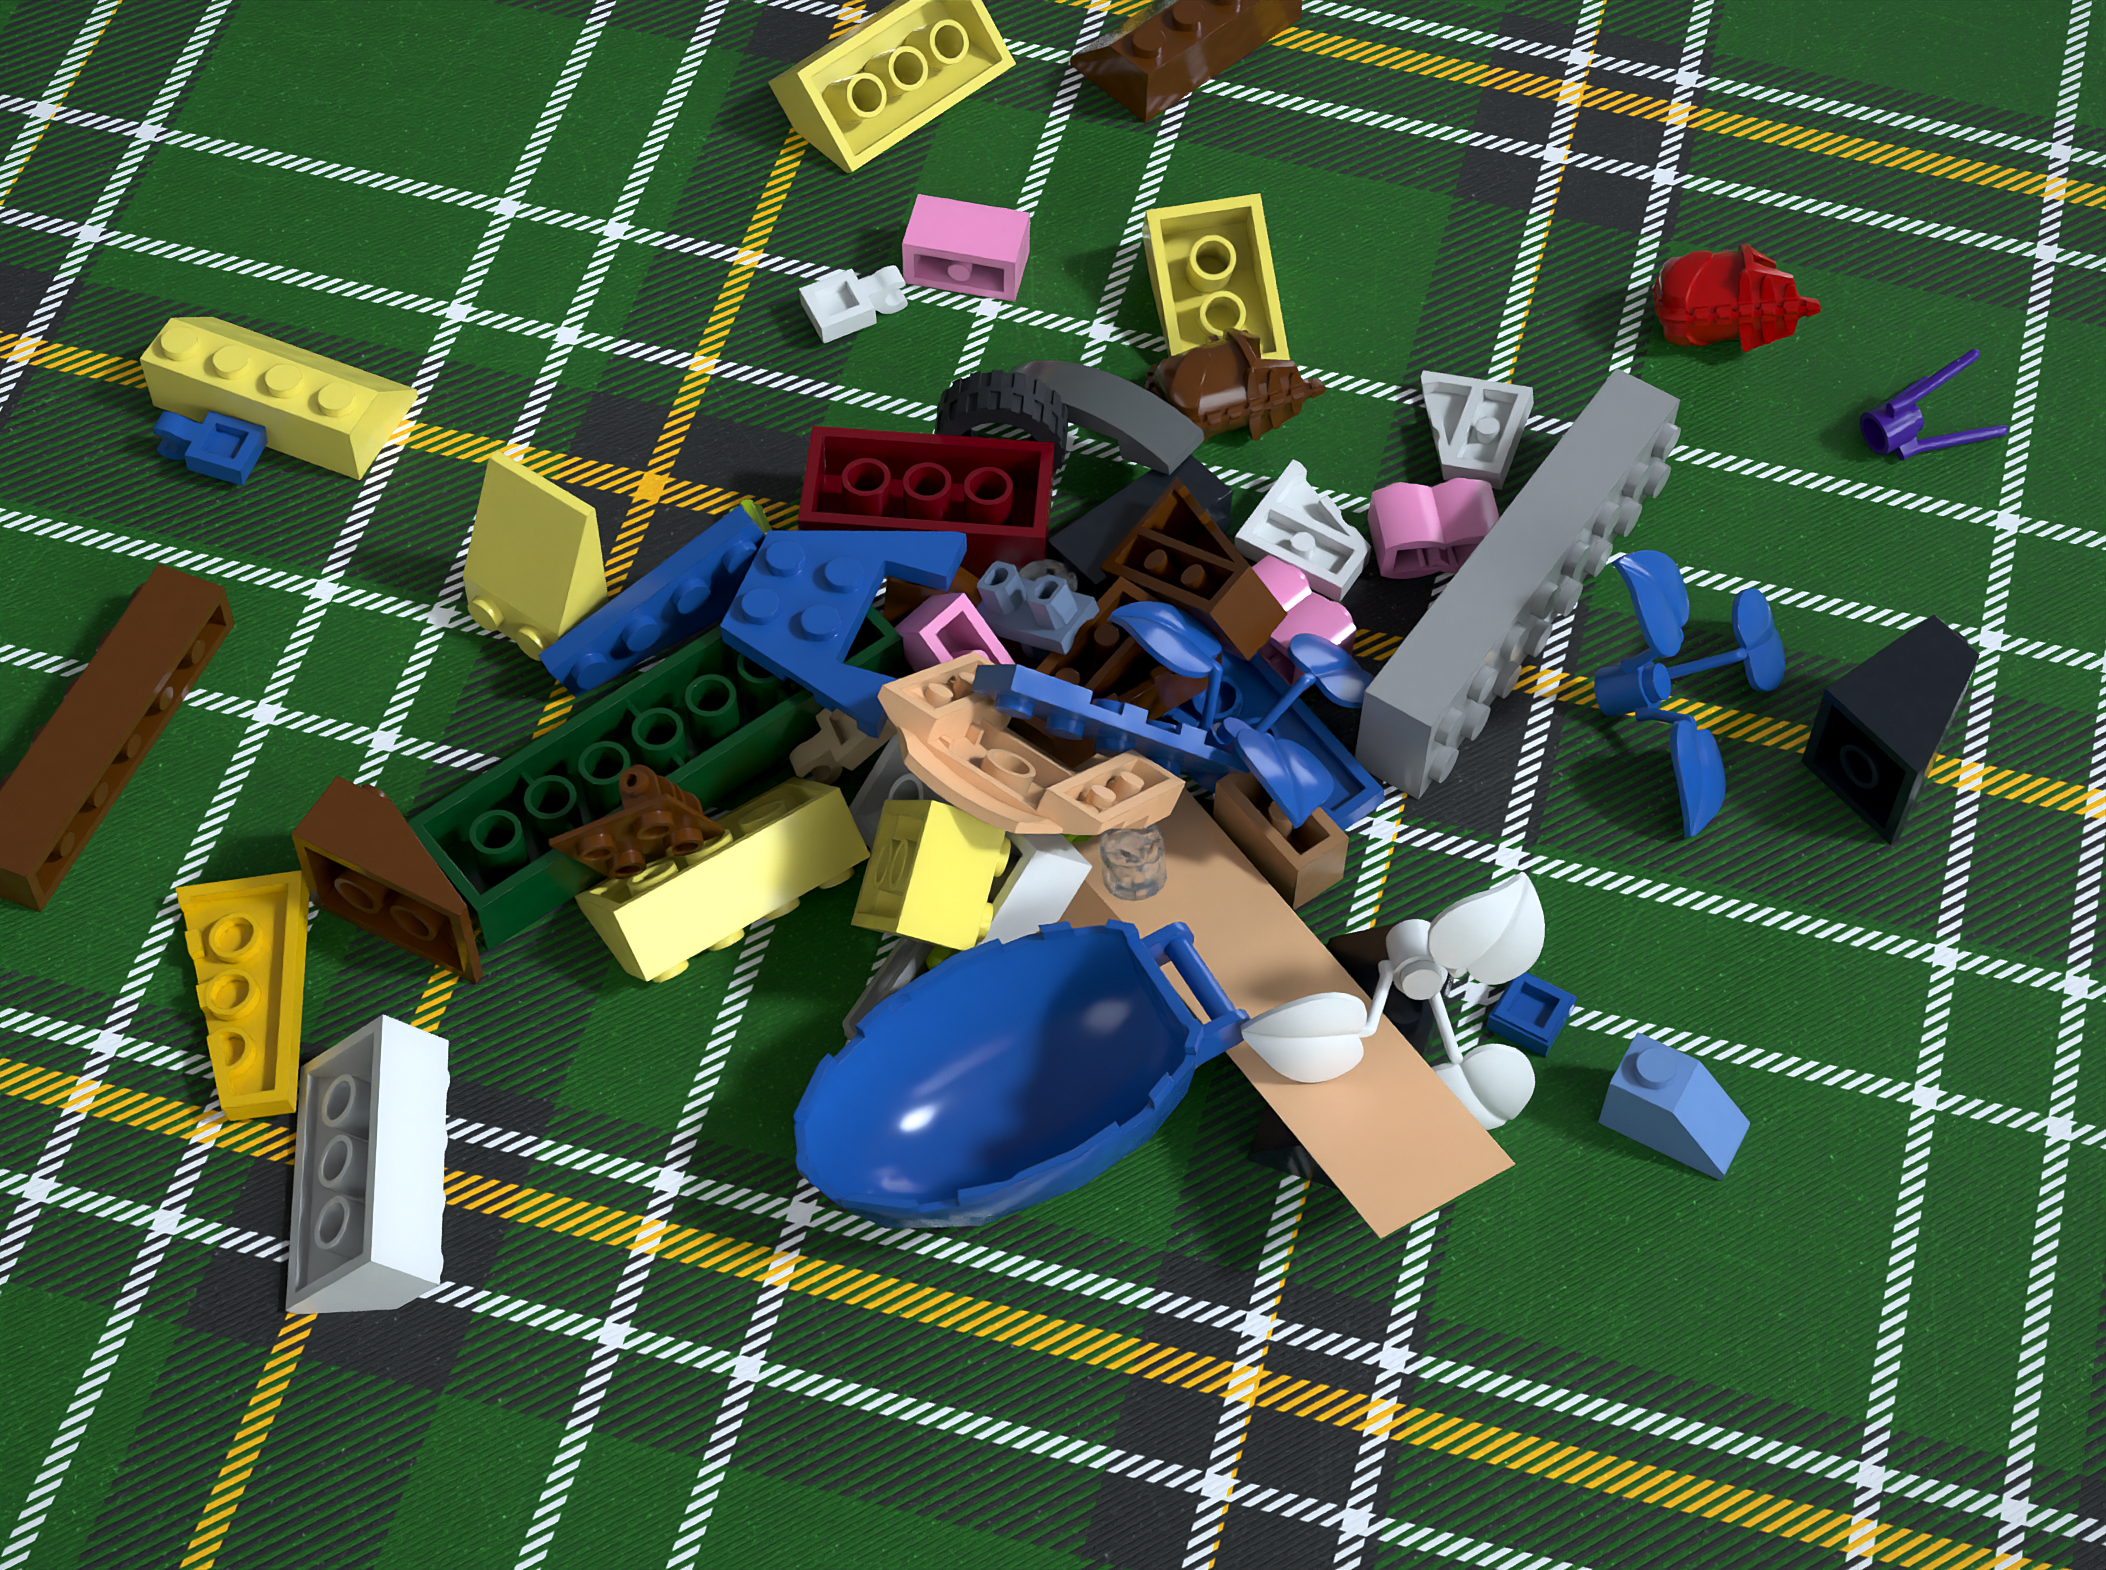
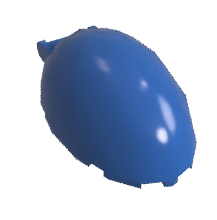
M1108 919L1106 925L1072 928L1069 921L1038 925L1040 933L1028 934L1005 944H1002L999 938H996L949 957L876 1004L855 1026L857 1034L835 1057L828 1053L819 1062L793 1115L796 1123L794 1130L797 1147V1169L803 1178L837 1205L885 1229L982 1226L1085 1186L1147 1142L1187 1094L1196 1066L1244 1041L1241 1025L1251 1018L1246 1010L1236 1009L1192 945L1195 936L1184 922L1171 923L1140 939L1138 929L1134 923ZM1170 961L1173 963L1211 1019L1210 1022L1202 1025L1198 1018H1193L1160 967Z

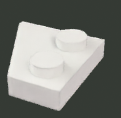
M1292 460L1236 534L1234 547L1241 555L1257 563L1267 555H1271L1285 564L1296 566L1307 578L1310 589L1340 603L1369 563L1371 546L1355 527L1345 523L1341 516V510L1328 495L1321 498L1306 481L1307 470L1300 462Z

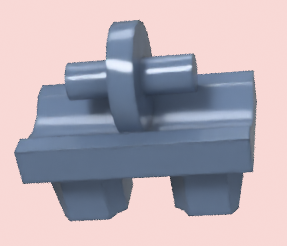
M1000 561L992 563L977 583L982 601L976 610L994 635L1020 642L1022 650L1027 657L1044 661L1051 652L1066 655L1072 648L1079 628L1087 620L1094 619L1099 612L1095 598L1072 592L1066 579L1048 574L1037 578L1036 581L1020 578L1015 565Z

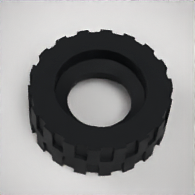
M992 370V372L982 373L979 371L970 373V376L964 379L960 377L952 382V386L949 389L945 388L942 392L940 402L938 401L934 434L987 438L976 433L971 428L987 423H1002L1016 426L1031 435L1020 440L1054 443V478L1057 469L1061 470L1064 464L1069 423L1068 409L1066 403L1062 404L1060 401L1061 396L1055 390L1049 389L1046 383L1039 379H1031L1026 377V374L1019 372L1007 373L1004 370Z

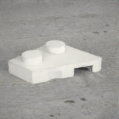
M1423 370L1421 374L1422 394L1443 479L1447 481L1453 478L1482 480L1491 483L1492 488L1502 489L1534 404L1533 387Z

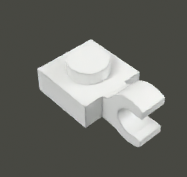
M894 265L884 267L873 275L858 280L854 271L849 269L799 288L801 305L823 343L876 324L875 310L883 314H891L908 306L907 300L900 288L906 286L905 280Z

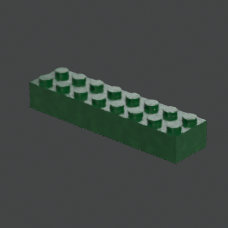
M871 605L843 664L896 679L906 677L903 637ZM719 625L408 820L407 823L467 905L473 934L489 952L606 876L551 847L549 839L624 810L619 792V778L624 770L634 765L649 767L656 775L663 776L677 784L682 791L695 795L701 803L702 811L705 812L788 758L797 746L818 734L821 728L815 716L825 707L814 701V694L794 680L789 677L785 681L781 680L723 642Z

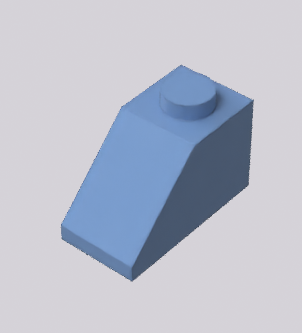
M1639 1032L1636 1033L1609 1084L1598 1123L1720 1181L1723 1180L1750 1126L1748 1119L1699 1060Z

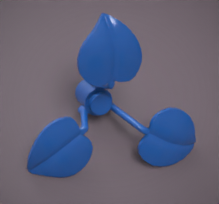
M1655 550L1632 552L1617 558L1612 562V565L1615 566L1628 587L1641 631L1649 648L1635 657L1621 659L1618 665L1598 669L1594 679L1595 696L1601 711L1608 717L1635 712L1638 722L1655 720L1672 724L1670 747L1682 810L1683 838L1693 837L1715 817L1724 801L1726 778L1721 754L1712 733L1708 729L1697 730L1696 721L1691 715L1656 708L1659 707L1661 701L1667 700L1670 696V679L1744 660L1747 679L1752 689L1758 692L1772 691L1780 685L1784 677V648L1780 636L1774 627V619L1767 599L1758 589L1748 588L1736 594L1732 605V626L1740 648L1666 668L1661 663L1654 664L1651 660L1657 657L1666 658L1674 656L1680 650L1681 643L1684 640L1681 627L1684 626L1689 617V601L1681 572L1668 555Z
M1141 601L1130 603L1111 613L1107 621L1123 627L1142 648L1171 671L1191 678H1203L1208 675V686L1202 718L1197 728L1207 731L1204 744H1229V742H1234L1235 749L1243 762L1287 816L1295 829L1300 827L1316 809L1329 799L1334 790V781L1325 766L1298 743L1287 739L1275 740L1271 734L1265 732L1307 687L1314 684L1335 704L1348 708H1362L1365 690L1375 677L1362 670L1358 662L1349 653L1321 636L1310 633L1295 635L1287 645V654L1293 664L1305 674L1288 689L1253 729L1245 722L1232 717L1224 719L1222 723L1213 724L1223 672L1222 666L1214 660L1219 655L1222 647L1213 633L1186 611L1161 602ZM1188 772L1197 784L1212 793H1215L1216 782L1229 774Z

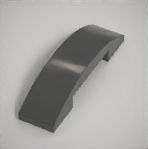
M1046 360L1023 363L1013 367L1008 372L1026 374V377L1045 382L1049 389L1055 390L1061 396L1060 401L1062 404L1066 403L1069 423L1118 439L1122 459L1170 475L1204 441L1203 430L1173 406L1142 387L1103 370L1071 362Z

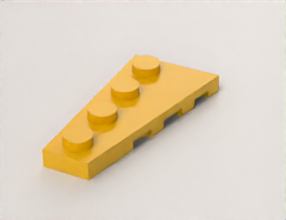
M302 870L176 887L179 907L184 912L187 926L185 937L188 951L194 960L199 984L196 985L199 1005L205 1014L209 1035L206 1038L222 1111L230 1121L296 1113L309 890Z

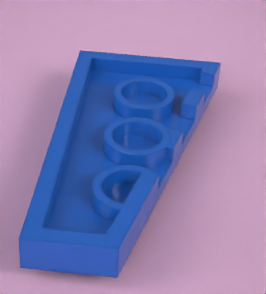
M1018 664L977 666L971 690L994 699V710L1019 719H1032V716L1046 721L1044 726L1046 732L1061 738L1082 740V737H1085L1095 742L1093 750L1100 755L1114 758L1133 749L1177 777H1180L1181 772H1250V769L1237 753L1234 742H1229V744H1204L1207 731L1185 723H1180L1176 726L1162 721L1146 720L1148 710L1128 703L1107 699H1093L1091 703L1093 691Z

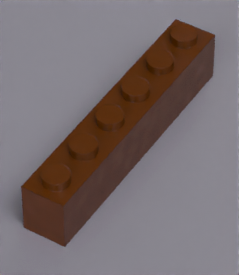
M158 564L145 584H140L133 591L125 613L113 630H108L103 634L97 645L95 656L81 676L75 677L68 684L62 703L48 723L41 725L36 730L31 739L28 752L14 772L5 775L0 782L1 898L38 912L43 910L235 625L223 586Z

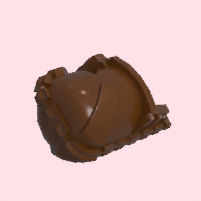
M1232 327L1223 330V337L1220 340L1217 335L1209 336L1206 344L1163 359L1158 365L1154 364L1148 371L1147 381L1144 385L1145 390L1173 406L1202 429L1204 434V441L1202 443L1207 442L1212 436L1247 426L1252 439L1257 441L1260 439V435L1273 428H1280L1282 423L1298 415L1302 409L1303 402L1307 398L1311 397L1313 399L1323 394L1326 390L1325 385L1319 378L1303 379L1293 360L1261 359L1260 337L1257 334L1249 333L1247 330L1241 331Z

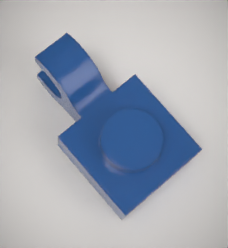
M164 411L153 428L154 434L164 436L157 448L158 453L162 456L174 460L185 459L187 470L241 486L245 484L268 443L264 426L209 411L203 423L189 420L174 412Z

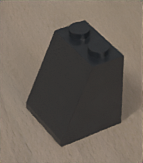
M1935 614L1825 688L1801 760L1809 770L1890 845L1900 839L1953 726L1980 656L1961 633L1952 630Z

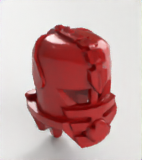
M1749 243L1739 244L1737 251L1723 249V252L1712 253L1708 250L1691 252L1686 256L1672 257L1664 263L1660 270V275H1658V278H1655V284L1651 289L1655 302L1654 307L1657 310L1656 314L1663 326V335L1669 343L1680 347L1705 346L1714 341L1740 339L1742 350L1748 352L1751 349H1756L1762 345L1771 344L1776 340L1794 335L1797 322L1801 317L1816 315L1821 310L1817 299L1799 295L1792 274L1776 270V261L1751 248Z

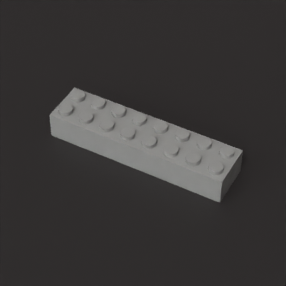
M1618 368L1614 370L1365 690L1355 759L1367 772L1418 800L1433 780L1442 783L1447 778L1459 754L1457 748L1465 737L1473 741L1480 734L1490 714L1491 708L1489 705L1497 695L1504 699L1510 694L1522 670L1520 664L1528 654L1533 657L1539 655L1550 637L1553 620L1558 614L1566 617L1572 611L1581 595L1583 580L1588 574L1595 577L1599 575L1611 555L1613 544L1611 543L1618 534L1623 537L1629 535L1638 521L1642 511L1641 503L1647 495L1656 498L1662 491L1671 472V466L1665 464V460L1675 447L1681 432V428L1674 425L1680 399Z

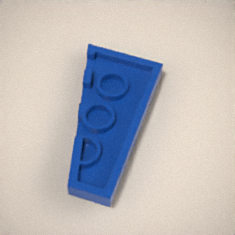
M739 505L540 653V659L549 673L577 698L723 618L734 600L766 534L744 508Z
M1222 651L1223 680L1220 682L1213 724L1222 723L1224 719L1232 717L1245 722L1253 729L1290 687L1258 652L1249 661ZM1207 689L1157 719L1176 726L1177 724L1185 723L1197 728L1201 722ZM1299 696L1265 732L1271 734L1275 740L1287 739L1298 743L1312 753L1329 771L1334 781V790L1329 799L1320 807L1342 831H1345L1385 802L1384 789Z

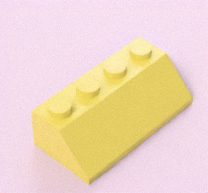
M896 0L768 83L795 131L846 173H851L1016 63L982 0Z
M215 317L170 318L140 357L153 406L177 413L200 423H203L209 411L264 426L268 440L266 447L357 480L363 477L418 398L417 389Z
M793 776L713 820L724 827L725 834L704 841V847L699 851L686 856H666L646 864L647 868L641 874L626 879H612L609 877L574 897L582 912L627 973L647 982L651 979L655 983L669 980L688 968L687 959L706 948L710 951H717L736 943L745 935L743 928L762 917L766 920H771L791 912L799 906V896L817 886L821 889H826L843 883L854 875L853 866L871 857L840 788Z

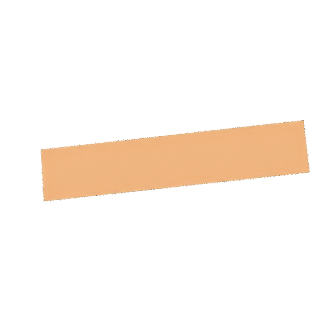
M1096 754L1073 769L1081 773L1111 758ZM1183 787L1171 814L1144 829H1108L1098 835H1093L1086 842L1071 843L1093 866L1085 878L1086 882L1123 922L1134 923L1138 929L1140 939L1171 923H1186L1195 936L1192 945L1235 1008L1246 1010L1251 1019L1285 1003L1310 995L1331 992L1346 993L1359 998L1364 1003L1368 1015L1372 1002L1369 996L1185 787ZM1170 961L1160 967L1177 994L1204 1025L1210 1022L1211 1019L1173 963ZM1383 1012L1376 1032L1372 1036L1361 1038L1364 1054L1358 1065L1345 1074L1327 1081L1308 1083L1292 1080L1273 1069L1245 1040L1226 1050L1225 1052L1380 1239L1516 1165Z

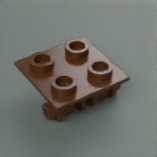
M634 765L624 770L619 778V792L624 810L549 839V844L551 847L612 879H626L643 873L647 868L646 864L666 856L678 857L693 854L704 847V841L725 834L723 826L703 815L701 803L695 795L682 791L677 784L663 776L656 775L652 769L645 765Z

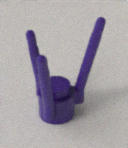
M1972 349L1932 376L1922 377L1892 399L1864 412L1860 416L1859 423L1861 433L1867 445L1878 455H1886L1895 451L1898 459L1904 461L1920 452L2005 436L2008 433V427L2006 425H1997L1916 439L1917 432L1922 430L1924 426L1921 411L1915 403L1978 360L1980 357L1979 350Z

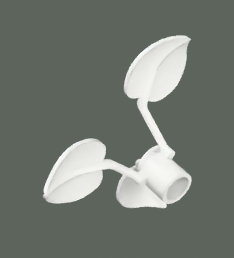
M1521 872L1497 887L1467 896L1453 903L1439 913L1432 923L1420 919H1411L1394 926L1386 937L1389 960H1383L1378 964L1380 978L1368 1015L1364 1003L1355 996L1337 992L1310 995L1272 1008L1242 1024L1241 1032L1244 1040L1273 1069L1292 1080L1315 1083L1337 1078L1353 1069L1361 1061L1364 1054L1361 1038L1372 1036L1376 1032L1391 983L1394 981L1395 986L1409 998L1415 1000L1429 999L1447 1055L1451 1061L1432 1067L1434 1072L1485 1130L1497 1128L1504 1125L1508 1120H1513L1525 1107L1533 1094L1535 1077L1530 1061L1518 1049L1503 1044L1482 1045L1469 1051L1463 1057L1457 1045L1440 990L1447 979L1448 972L1452 977L1459 978L1468 971L1477 981L1496 985L1517 978L1534 965L1543 947L1545 923L1539 897L1531 880L1525 872Z

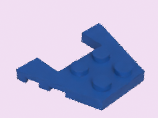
M768 531L720 625L722 641L781 680L785 681L788 677L814 694L815 702L832 713L836 709L840 710L857 722L858 730L869 737L878 739L888 719V715L877 696L882 685L898 679L843 664L884 577L891 576L947 592L967 551L966 534L953 531Z

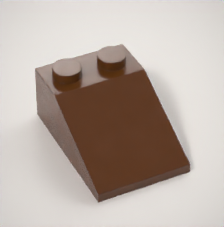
M336 776L291 833L313 905L477 984L483 976V971L465 902L384 792L370 784L358 786L342 777Z

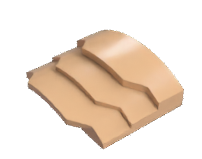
M975 651L884 684L879 691L877 697L897 729L901 755L905 766L935 793L957 808L983 822L1011 833L1098 835L1108 829H1144L1171 814L1186 783L1133 749L1079 773L1007 728L1011 716L994 710V699L971 690L977 666L996 665Z

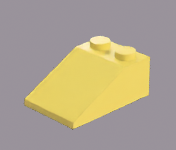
M1261 194L1146 210L1142 235L1151 286L1168 357L1206 344L1209 336L1217 335L1220 340L1223 337V330L1232 327L1241 331L1247 330L1249 333L1257 334L1260 337L1261 359L1290 360Z
M496 450L488 460L463 572L468 611L472 618L486 630L500 631L516 641L529 657L542 661L539 657L540 653L609 603L595 508L499 450Z
M885 799L870 853L871 857L868 860L851 925L956 951H965L975 947L976 941L982 942L985 939L991 925L993 905L988 903L987 899L993 877H1000L1008 862L1011 841L1009 838L1004 837L1006 831L983 822L957 807L934 800Z

